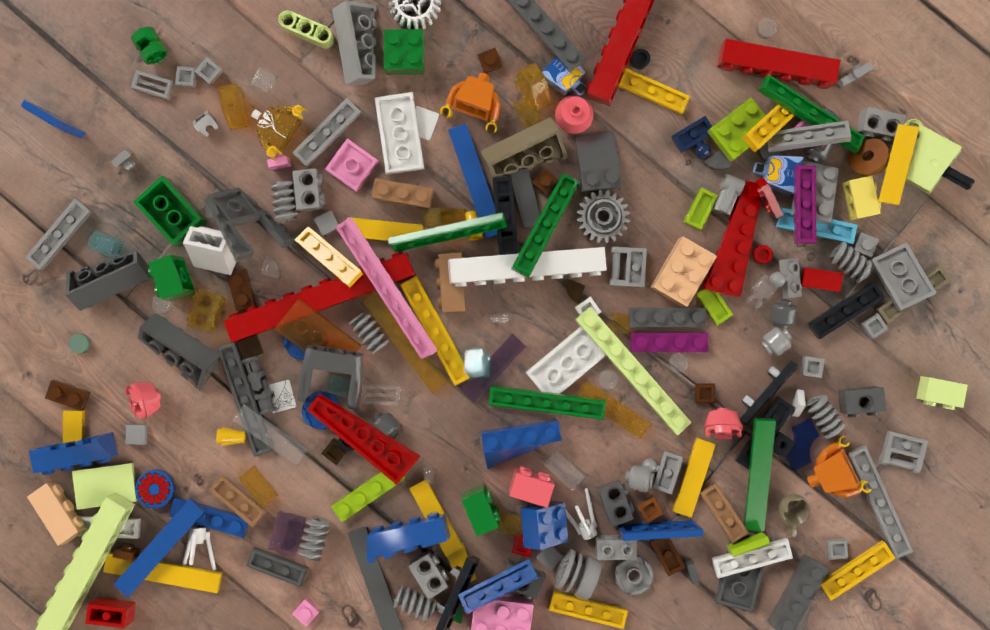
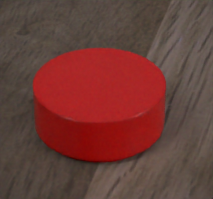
M760 245L753 250L752 258L757 264H767L773 258V251L767 245Z

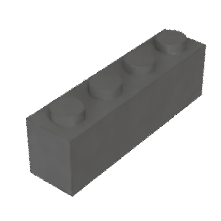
M137 251L114 257L112 262L104 260L98 262V265L92 268L88 265L81 267L79 272L68 271L66 274L65 296L80 311L90 308L102 300L109 299L117 293L126 291L130 287L150 279L148 272L150 267Z
M156 313L140 326L138 339L157 355L161 353L166 363L171 367L175 365L183 372L181 376L186 380L189 378L196 383L194 387L200 391L216 368L220 355L214 349L207 347L197 338H193L184 332L183 329L176 327L166 318Z
M804 554L768 618L769 624L776 630H805L813 598L829 569L822 563Z

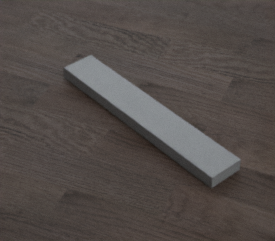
M862 445L846 452L859 481H869V483L863 485V488H870L871 491L869 493L864 492L895 559L914 552L867 446Z

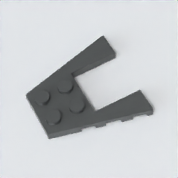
M240 188L207 195L205 200L236 262L252 257L255 251L237 231L235 226L259 220L281 248L297 243L295 241L296 235L292 237L286 232L287 228L280 223L278 225L270 218L272 215L267 211L260 210L257 207L258 203Z

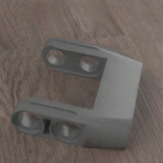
M308 345L302 365L297 401L306 402L310 391L312 371L315 369L351 375L347 403L349 405L348 408L356 409L362 375L363 353Z

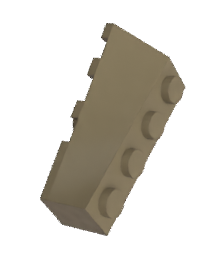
M551 117L481 150L493 178L518 172V169L524 167L527 169L534 168L535 164L543 162L549 164L554 159H568L559 129Z

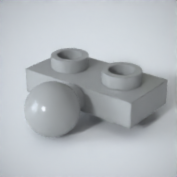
M798 258L779 260L780 272H774L770 276L771 285L774 287L782 286L783 299L802 297Z
M664 451L660 465L652 458L644 460L643 467L650 468L652 473L657 472L653 488L672 495L684 457Z

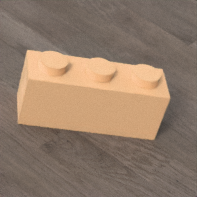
M46 483L27 496L58 546L69 543L87 530L83 526V519L76 514L73 503L65 497L64 490L58 483Z

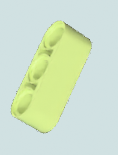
M286 10L280 13L279 23L287 33L324 49H329L334 45L335 38L328 27L292 11ZM293 19L291 25H285L287 20ZM305 27H311L308 33H303ZM324 34H328V35H329V37H328L327 40H325V41H321V40H320L322 35H324Z

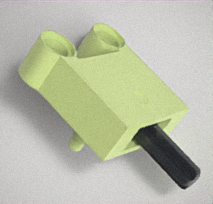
M910 119L904 124L919 127L906 178L907 183L929 195L942 177L966 190L973 186L975 183L974 179L950 167L961 152L962 146L924 127L917 119ZM885 167L882 170V172L886 173L887 167Z

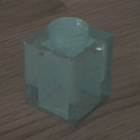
M95 230L89 237L87 248L109 258H114L118 256L124 241L105 232Z
M481 347L465 350L464 373L471 378L490 377V354Z

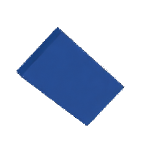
M694 520L618 525V532L623 541L703 536V529Z

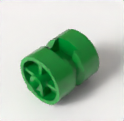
M153 27L139 28L132 34L131 40L136 49L139 50V54L145 64L161 63V60L168 55V51L163 43L159 41L160 38Z

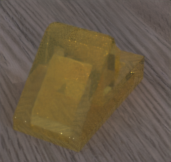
M521 512L519 515L500 513L501 520L499 521L498 534L523 536Z

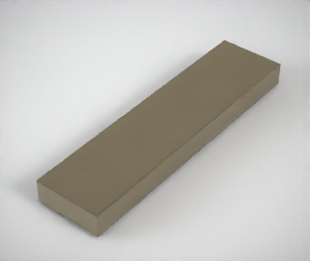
M936 265L925 273L935 291L951 281L941 265ZM889 298L876 307L875 311L879 313L884 323L888 325L918 303L898 312L892 299Z

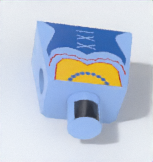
M555 58L540 73V79L564 96L571 89L578 96H581L587 88L580 81L585 74L581 65L570 73Z
M773 155L766 159L765 164L756 162L753 173L763 175L762 177L772 190L791 196L794 194V166L802 165L803 157Z

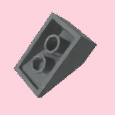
M613 132L575 136L581 194L598 192L599 190H619L622 187Z

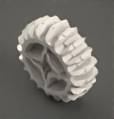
M401 0L389 2V7L392 8L390 10L391 15H395L394 20L396 22L400 21L401 27L407 24V29H411L412 26L415 29H419V25H422V28L425 29L426 22L432 25L431 18L437 20L436 13L440 12V7L438 6L441 5V0H414L418 4L417 10L416 6L412 3L413 0H405L403 4H400ZM431 2L428 10L424 14H422L421 11L423 7L427 6V3ZM404 12L414 13L417 17L408 16Z

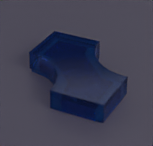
M810 418L792 427L794 445L786 455V458L794 471L812 462L810 448L814 440L820 436Z

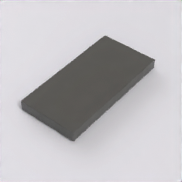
M748 531L749 534H747L739 540L745 539L758 533ZM768 536L770 542L772 540V537ZM765 566L721 577L714 599L715 603L753 612Z

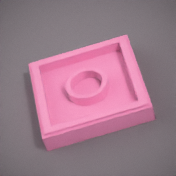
M347 138L325 170L358 192L379 163V160Z

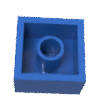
M550 501L548 508L537 504L521 508L525 548L543 550L568 542L564 502Z

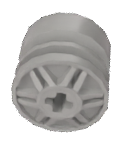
M570 548L558 566L555 588L562 589L564 586V592H569L574 586V596L587 601L597 585L602 563L590 556L582 563L583 554L579 552L575 556V550Z

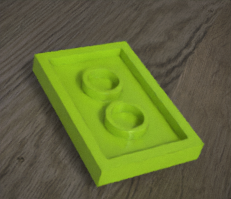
M751 97L707 132L731 162L749 148L741 137L755 126L765 114Z

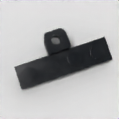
M777 396L763 419H775L773 452L786 456L794 443L788 436L779 431L795 407ZM753 433L735 459L736 462L748 470ZM781 442L784 444L782 448L779 446Z

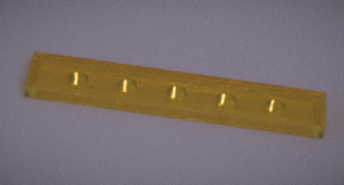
M377 291L363 301L432 394L448 382L429 356L423 359L420 358Z

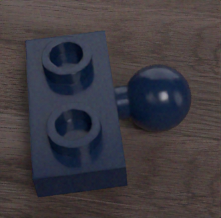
M704 116L672 135L671 138L680 153L695 145L696 156L700 159H705L710 155L711 148L708 144L703 143L702 140L710 136L707 131L712 128V125L707 117Z

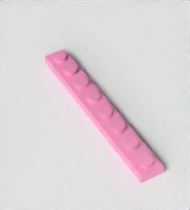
M352 217L336 226L341 237L420 358L423 359L435 353L437 349L432 340L423 329L421 323H419L412 309L408 306L401 292L397 289Z

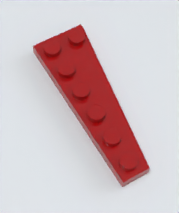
M745 180L744 188L735 201L734 209L728 220L727 229L722 235V242L715 254L717 257L709 269L702 290L741 298L761 198L756 192L758 188L756 182Z
M319 394L307 409L396 485L420 458V455L384 434L322 394Z

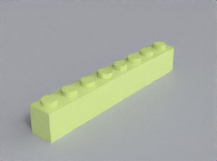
M117 493L102 499L99 504L100 509L90 521L91 526L81 538V545L72 555L74 557L72 562L63 572L65 574L63 579L55 587L56 592L54 596L48 600L45 613L37 620L38 626L36 630H68L131 514L135 506L134 503Z

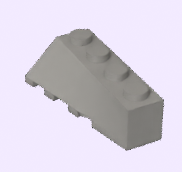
M345 0L332 9L346 85L363 86L375 79L376 55L373 54V48L376 46V38H374L376 20L374 19V13L377 11V5Z

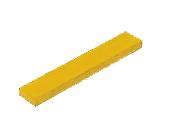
M417 275L400 284L423 329L436 347V353L454 386L471 378L472 376Z
M110 552L105 560L103 572L122 575L136 559L128 561L114 558L113 552ZM161 561L145 580L218 593L222 572Z

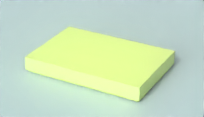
M134 462L72 471L77 510L99 507L104 497L114 493L130 502L138 501L135 493Z

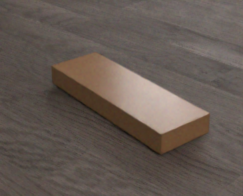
M223 475L209 489L211 493L252 528L267 513Z
M713 483L700 492L701 497L732 544L749 534L717 483Z

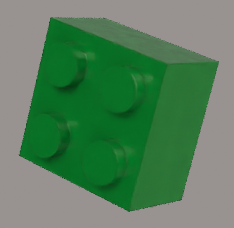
M384 29V70L387 75H425V35L423 29Z
M168 255L148 262L150 267L148 272L150 277L154 279L156 285L154 289L158 298L176 301L196 294L184 257Z
M484 484L463 492L461 498L477 537L499 528V521L501 520L497 505L493 506L492 493L489 487L485 488Z

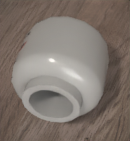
M775 327L763 335V342L761 344L770 355L779 356L791 348L790 339H792V336L786 329L782 331L780 328Z
M634 465L630 471H626L625 482H628V487L631 490L647 492L649 488L652 489L654 473L648 467Z

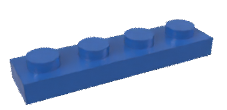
M175 497L169 517L173 518L188 500ZM199 503L206 511L194 524L241 538L245 537L249 524L240 516Z
M530 559L458 595L466 614H469L538 579V576Z

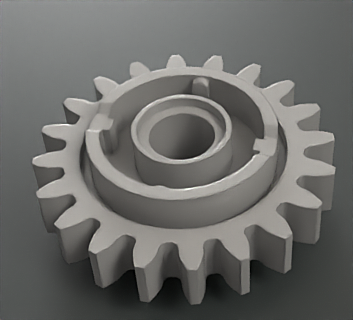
M599 190L598 196L592 192L590 194L591 199L588 197L584 198L586 204H579V207L583 210L576 212V214L581 215V218H578L576 222H582L578 229L586 230L583 236L590 234L589 241L596 237L597 244L601 242V239H604V243L607 244L609 238L613 242L616 241L615 234L619 237L622 236L620 230L626 231L628 229L623 224L630 222L629 219L625 218L630 212L624 211L628 204L621 205L623 198L616 200L617 193H614L611 197L609 190L606 191L605 195ZM600 212L607 214L608 220L606 222L599 220L598 214Z

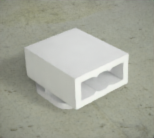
M190 226L183 244L193 266L231 275L236 261L221 231Z

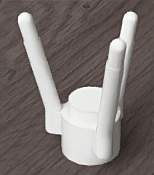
M585 488L590 520L584 519L578 505L575 506V509L581 520L579 526L567 510L566 517L575 527L578 535L581 534L584 540H588L597 535L595 529L597 523L594 518L589 490Z
M203 526L191 527L183 565L187 564L189 552V565H193L196 544H203V540H206L212 570L215 571L216 565L210 541V532H206V527Z

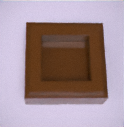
M694 383V402L715 403V384Z

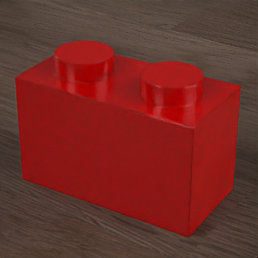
M97 597L87 605L85 624L124 629L134 621L136 602Z

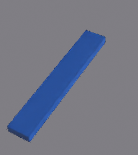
M467 124L448 129L478 218L495 214V205ZM497 230L485 232V238L497 236Z
M191 497L113 585L126 597H129L202 516L206 509Z

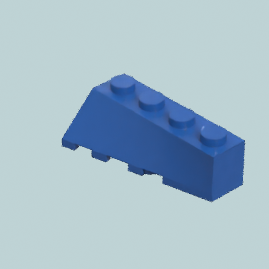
M557 419L481 431L487 469L548 443L562 441L559 421Z
M113 432L83 438L76 442L58 443L29 450L33 474L42 472V475L54 473V469L61 468V471L73 469V465L78 464L80 467L92 465V461L97 460L99 463L109 462L111 457L118 455Z
M439 512L427 515L428 518L421 519L418 516L409 519V522L406 523L396 521L391 523L389 527L384 528L383 525L372 528V531L367 535V563H373L376 557L383 555L384 559L390 558L400 550L404 553L411 552L417 549V545L425 548L448 541L451 535L445 513L439 515Z

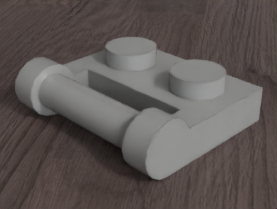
M611 247L613 261L612 277L609 279V285L644 288L647 249ZM621 253L626 254L625 280H619Z
M887 430L883 450L878 462L880 465H892L919 474L928 441ZM891 452L914 457V461L908 462L890 457Z

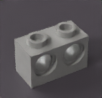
M867 107L860 111L856 131L864 135L865 139L877 138L881 139L884 143L890 144L894 142L898 124L904 125L906 115ZM868 120L873 123V128L869 127ZM887 125L892 128V132L887 130Z
M316 168L292 171L296 210L300 212L323 210V204L326 203L325 194L321 192V185L324 184L322 173L320 174ZM308 176H312V184L305 185V179ZM310 195H314L315 202L308 205L307 198Z
M596 535L595 556L597 560H637L636 540L623 541L621 535Z
M430 549L411 560L408 565L428 600L447 589L450 580L445 569L442 570L439 566L440 560L435 553L432 554ZM427 561L431 567L425 569L420 563ZM438 578L441 583L434 585L431 583V579Z

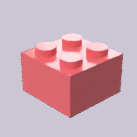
M526 466L515 467L509 487V496L548 508L554 489V482L550 478V474L541 471L537 474L531 472L532 469Z

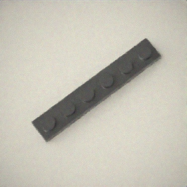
M506 0L570 73L586 61L584 55L534 0Z

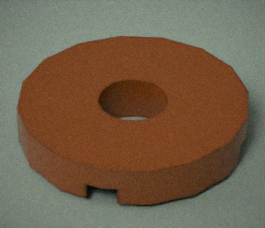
M870 138L863 140L858 152H850L849 165L856 174L862 176L876 175L886 167L887 161L889 162L890 150L879 139ZM874 154L870 161H865L868 155Z

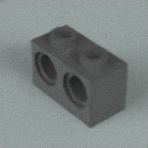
M619 479L597 486L612 527L634 519L632 513H635L632 502L627 501L626 495L629 493L625 483L621 484ZM618 489V495L610 497V490ZM623 507L625 508L624 514L616 515L617 508Z

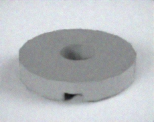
M637 556V560H620L615 567L614 577L616 584L623 592L630 595H638L648 590L651 586L653 571L647 560ZM633 570L639 572V576L635 580L629 578V573Z

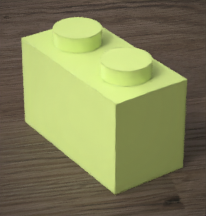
M920 376L916 399L924 400L923 404L936 406V403L943 404L942 408L955 410V406L963 408L968 385Z

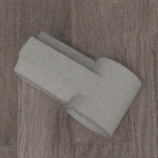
M726 174L721 182V191L713 210L729 216L737 197H739L744 188L745 181Z

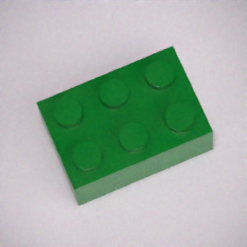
M163 175L133 201L173 246L181 247L184 245L183 241L190 226L196 228L203 227L209 222L175 183Z

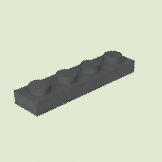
M628 308V327H706V308Z

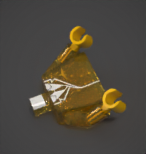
M277 105L274 108L269 106L265 113L257 108L253 111L251 119L258 122L255 130L258 132L257 138L262 149L273 161H276L274 158L275 154H282L301 125L302 122L299 119H304L301 113L307 111L304 107L300 105Z

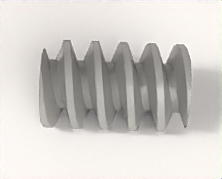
M280 181L274 183L275 185L271 186V190L275 191V193L271 196L277 200L273 201L272 205L278 207L273 210V213L278 215L274 217V221L280 223L298 221L293 219V217L299 215V213L292 210L296 208V204H292L295 197L291 196L294 193V189L290 188V186L294 185V182Z
M841 242L836 246L829 258L833 257L831 262L833 265L840 262L838 269L846 267L844 270L845 274L852 271L851 279L858 276L857 283L866 279L874 269V265H872L870 260L866 261L865 256H859L860 253L858 251L853 252V248L851 246L847 247L846 242Z
M362 313L348 323V325H355L352 331L354 333L360 331L357 338H364L361 344H369L366 351L373 350L371 354L373 355L386 346L389 339L382 340L385 334L377 333L380 326L373 328L376 321H369L371 314L364 315Z
M818 395L806 401V406H811L807 412H815L811 418L813 420L819 419L816 422V426L823 425L819 431L821 433L827 431L824 438L829 439L843 430L845 423L841 421L840 415L836 414V409L832 408L833 404L828 401L827 395Z
M313 516L312 520L305 522L310 525V528H304L303 530L308 535L301 537L306 543H300L299 546L304 548V550H299L298 554L306 559L319 561L321 560L320 556L323 555L321 549L325 547L324 541L327 539L325 534L329 532L327 526H330L331 521Z
M403 584L394 600L395 609L399 605H401V612L408 608V615L414 611L415 619L422 615L421 622H424L427 618L430 619L437 604L436 600L431 604V598L429 600L427 598L424 601V594H420L417 597L416 590L410 594V587L403 590Z

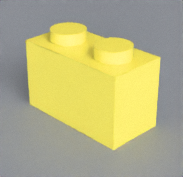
M873 176L842 183L850 221L881 214V203L877 199V184L873 180Z

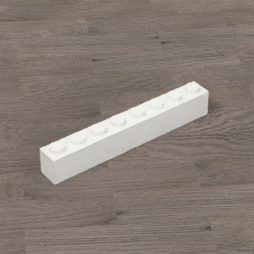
M605 247L543 252L530 277H532V281L544 280V276H551V279H562L563 275L570 274V278L582 277V273H589V276H599L602 271L607 270ZM519 254L448 260L450 284H455V287H465L468 282H474V286L486 285V281L493 280L494 284L506 283L505 279H513V282H524L527 277L511 270Z

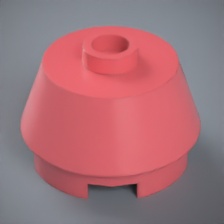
M571 95L565 97L556 107V122L565 132L572 134L581 133L593 121V108L589 101L581 96Z
M132 382V385L125 387V394H130V409L134 417L137 416V420L147 419L160 409L159 400L161 396L158 389H155L151 382Z
M718 408L717 410L710 411L704 425L706 437L715 435L718 440H731L732 435H737L738 438H741L742 430L744 429L738 413L728 408Z

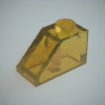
M534 62L520 69L514 84L535 113L551 105L546 77L537 64Z
M237 83L217 87L220 106L229 129L249 127L243 89Z
M436 207L422 210L423 230L466 221V209Z

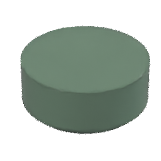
M75 334L69 340V347L75 353H85L90 349L91 341L85 334Z

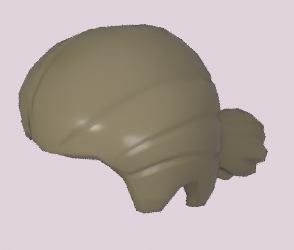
M797 494L788 495L779 503V515L784 524L788 526L786 530L787 536H797V525L809 518L808 511H810V506L803 496Z

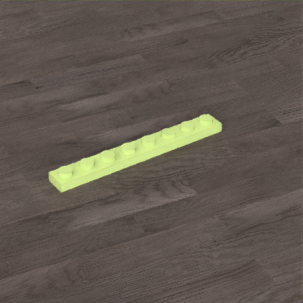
M588 307L575 319L578 325L675 435H679L692 423L591 307Z

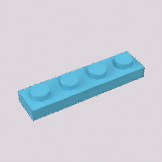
M781 208L784 215L777 219L776 228L794 231V217L791 216V210ZM834 219L829 224L816 222V237L854 244L858 225Z

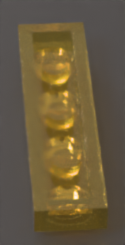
M587 380L576 395L606 399L605 416L639 439L643 437L651 424Z

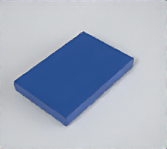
M25 99L21 104L22 108L55 128L80 139L86 134V132L56 114Z

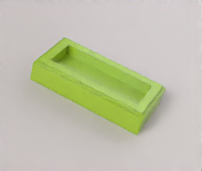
M701 187L683 223L701 231L718 195Z
M702 289L695 293L716 326L733 316L719 293Z
M761 532L726 545L728 552L733 557L768 545L770 541L768 536Z

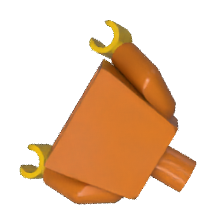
M480 73L478 78L469 76L465 81H461L453 86L446 99L447 104L441 107L440 114L443 115L444 110L448 109L449 114L447 118H450L453 115L451 109L453 106V110L487 121L489 118L490 122L486 125L485 130L487 132L488 126L494 125L495 133L497 130L495 121L498 120L500 101L498 94L493 91L494 85L489 83V75Z
M844 435L838 437L836 442L831 443L821 451L816 458V465L813 467L816 474L807 477L811 488L822 485L825 493H831L834 496L848 498L860 494L861 491L865 493L871 491L870 488H863V485L869 483V481H859L844 449L840 450V448L850 445V442L845 445L841 443V439L845 437Z

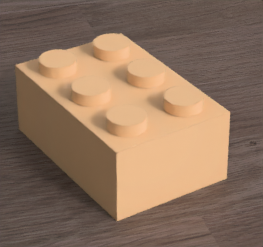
M684 236L680 237L650 288L676 304L688 307L717 256Z

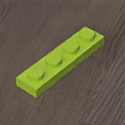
M380 472L334 503L331 508L340 521L343 522L396 486V484Z

